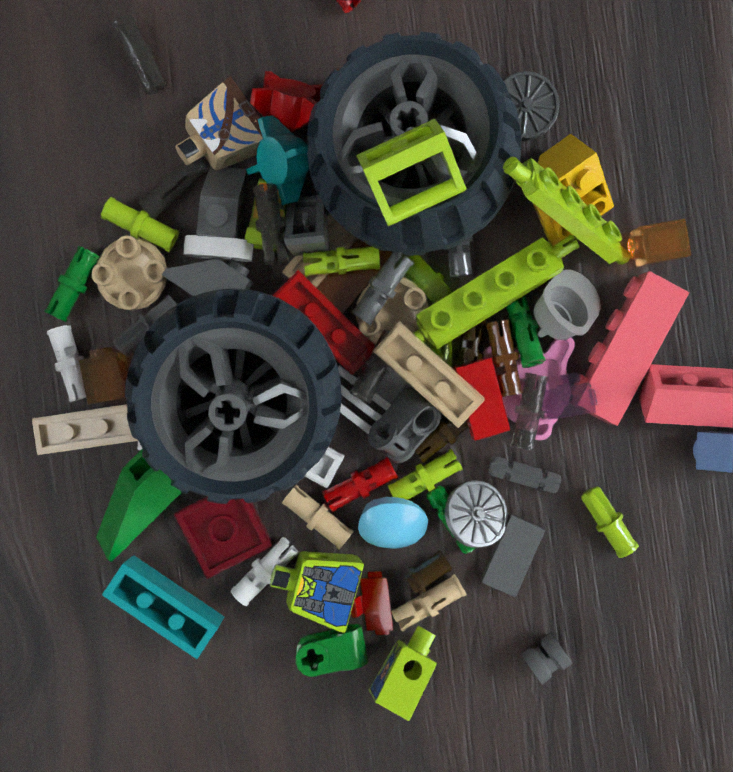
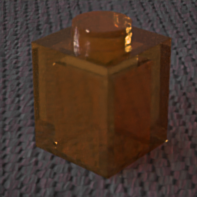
M685 219L644 225L630 232L631 237L628 238V251L632 260L635 259L636 268L678 261L692 256Z
M112 347L91 350L89 351L90 358L79 360L88 405L126 398L125 384L128 366L125 355L118 352L113 353Z

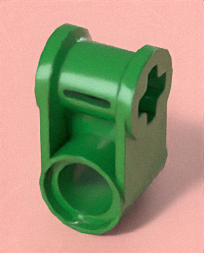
M348 624L345 633L331 629L307 634L299 640L296 647L297 668L302 674L309 677L337 671L355 670L367 665L369 662L362 625ZM314 649L318 659L311 660L310 656L307 655V650Z

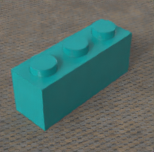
M134 555L122 564L102 596L195 659H198L224 619L222 614Z

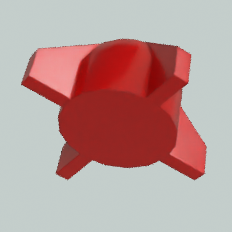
M265 71L264 88H252L250 104L263 117L273 115L288 130L296 132L309 124L312 108L320 100V89L323 84L308 85L298 80L280 78L271 71Z

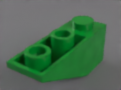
M142 449L122 468L96 536L107 560L110 562L126 549L182 493L171 486L172 480L160 469L154 471L142 456Z

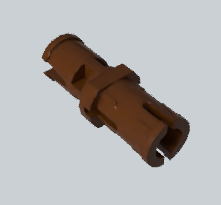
M509 319L486 324L493 355L490 358H492L502 397L523 393L516 362L520 358L519 353L514 352Z

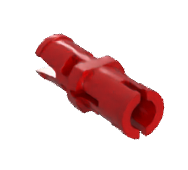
M386 457L384 460L361 472L353 471L350 473V478L322 491L326 502H329L330 509L334 512L336 509L361 496L363 499L370 496V491L394 478H398L390 460Z

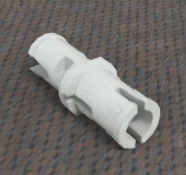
M64 325L48 330L47 335H49L58 362L54 364L55 369L61 372L69 396V402L84 399V397L93 396V392H91L82 365L86 362L84 356H79L71 332V325Z
M282 537L262 559L257 558L252 563L253 568L236 586H233L231 593L242 605L247 606L267 584H270L275 564L286 566L299 554L298 550L292 545L281 555L290 543L286 538Z

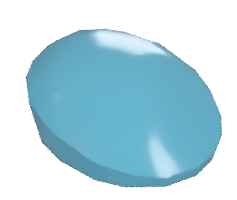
M383 497L374 499L366 504L359 520L358 530L367 543L377 547L397 549L410 546L421 539L427 530L428 519L420 506L410 500L398 497Z

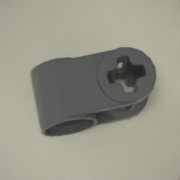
M415 389L404 390L396 397L394 403L382 417L372 425L369 430L368 441L375 449L386 451V455L393 462L403 463L412 457L425 438L437 428L440 423L441 412ZM384 430L390 436L387 438L385 435L381 433V431ZM396 443L402 446L404 450L401 451L400 449H398L395 446Z

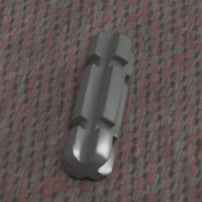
M493 456L490 461L488 473L491 476L501 479L507 477L508 481L536 489L539 486L543 491L550 493L558 492L561 476L557 473L547 470L544 473L540 468L515 461L509 463V460L498 456Z

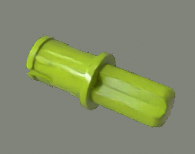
M596 486L581 495V500L595 519L597 531L604 533L616 551L618 558L626 557L636 551L639 545L634 541L622 522V513L615 511L602 489Z

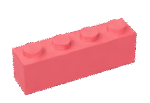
M651 271L640 274L638 277L633 276L623 292V296L627 298L621 310L615 309L606 323L605 328L609 330L603 343H596L588 357V361L591 362L585 376L580 374L571 388L570 394L574 395L570 404L607 424L618 426L690 292Z
M651 364L647 370L639 396L645 423L733 428V369Z

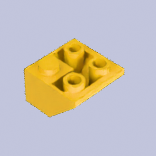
M569 134L540 155L538 164L544 169L547 167L551 168L566 188L569 186L573 187L581 200L586 205L593 204L601 216L614 207L597 153L578 138ZM533 203L549 243L554 246L571 234Z

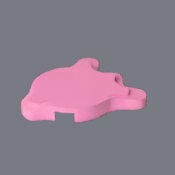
M573 338L567 340L554 339L543 353L546 361L541 365L523 368L521 359L516 360L523 393L502 397L507 417L523 427L528 436L534 440L547 439L551 435L554 423L558 420L566 405H569L571 387L566 367L575 347ZM491 346L482 352L484 358L493 357ZM516 346L514 348V352L519 353L518 348Z

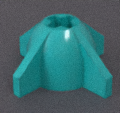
M273 115L257 119L263 137L257 147V165L246 169L247 174L260 173L266 183L273 187L277 186L282 205L297 202L309 171L308 145L303 139L295 136Z

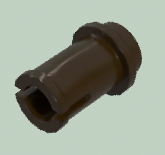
M438 550L437 553L413 569L411 566L407 567L409 571L404 574V577L415 594L420 590L424 593L427 591L425 589L426 586L453 569L443 553Z

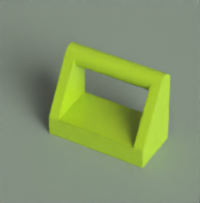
M435 119L356 155L388 227L466 191V186L446 134ZM440 153L451 179L389 207L378 181Z

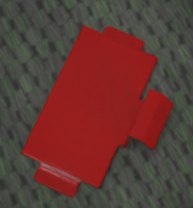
M381 571L368 572L367 579H360L362 595L354 599L350 616L357 618L365 614L367 631L375 630L376 635H389L390 631H393L394 628L387 578H382Z

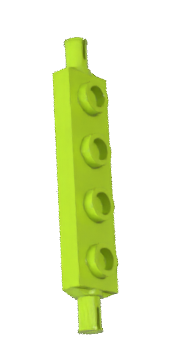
M510 157L505 161L503 165L504 172L516 180L517 185L522 188L528 200L609 264L616 261L618 264L623 265L629 261L630 254L628 253L630 252L620 245L619 241L622 240V236L615 223L611 220L605 221L593 204L586 205L573 187L569 186L566 188L551 168L547 167L544 169L532 158L524 163H521L516 157Z
M570 234L567 238L553 246L543 237L418 313L416 315L418 330L413 332V334L423 343L427 342L434 349H439L563 272L562 257L579 248L577 240L574 241L575 237Z

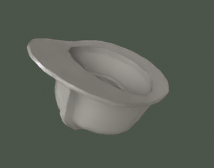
M563 270V272L554 276L545 287L533 311L535 319L541 327L537 334L540 338L549 335L556 340H567L575 335L582 336L588 332L601 310L599 295L592 283L581 273L573 270Z

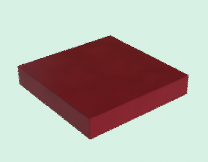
M208 496L173 513L206 579L273 546V542L253 502L246 503L244 499H232L227 504L208 502Z

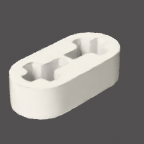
M186 235L183 255L202 259L219 258L220 260L230 261L232 258L235 261L251 262L253 244L247 243V240L237 238Z

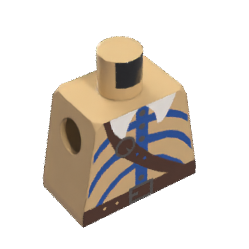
M231 76L186 115L185 128L190 137L175 146L179 156L186 165L205 156L214 170H221L257 155V147L263 139L257 120L260 117Z

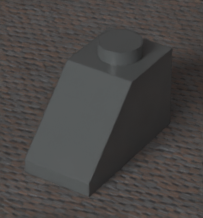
M210 165L200 195L196 234L199 236L241 239L247 182L246 169L225 167L221 170H214Z
M218 258L166 268L162 274L192 296L218 289L249 290L254 283L246 277L250 271L232 258L228 264Z

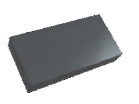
M509 514L505 532L497 541L482 575L481 582L516 598L545 529Z

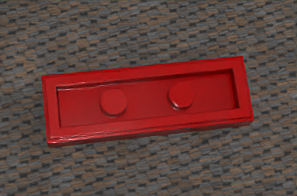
M299 270L272 295L292 305L314 323L326 339L334 358L351 375L374 354L373 350L376 346Z

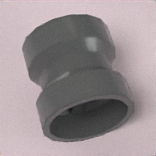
M551 632L541 639V644L537 647H528L521 652L522 657L542 685L552 679L553 672L558 669L564 670L573 664Z

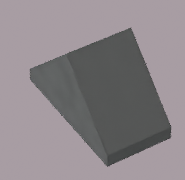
M319 195L299 197L297 202L287 204L284 240L286 247L293 256H303V252L330 251L327 210Z

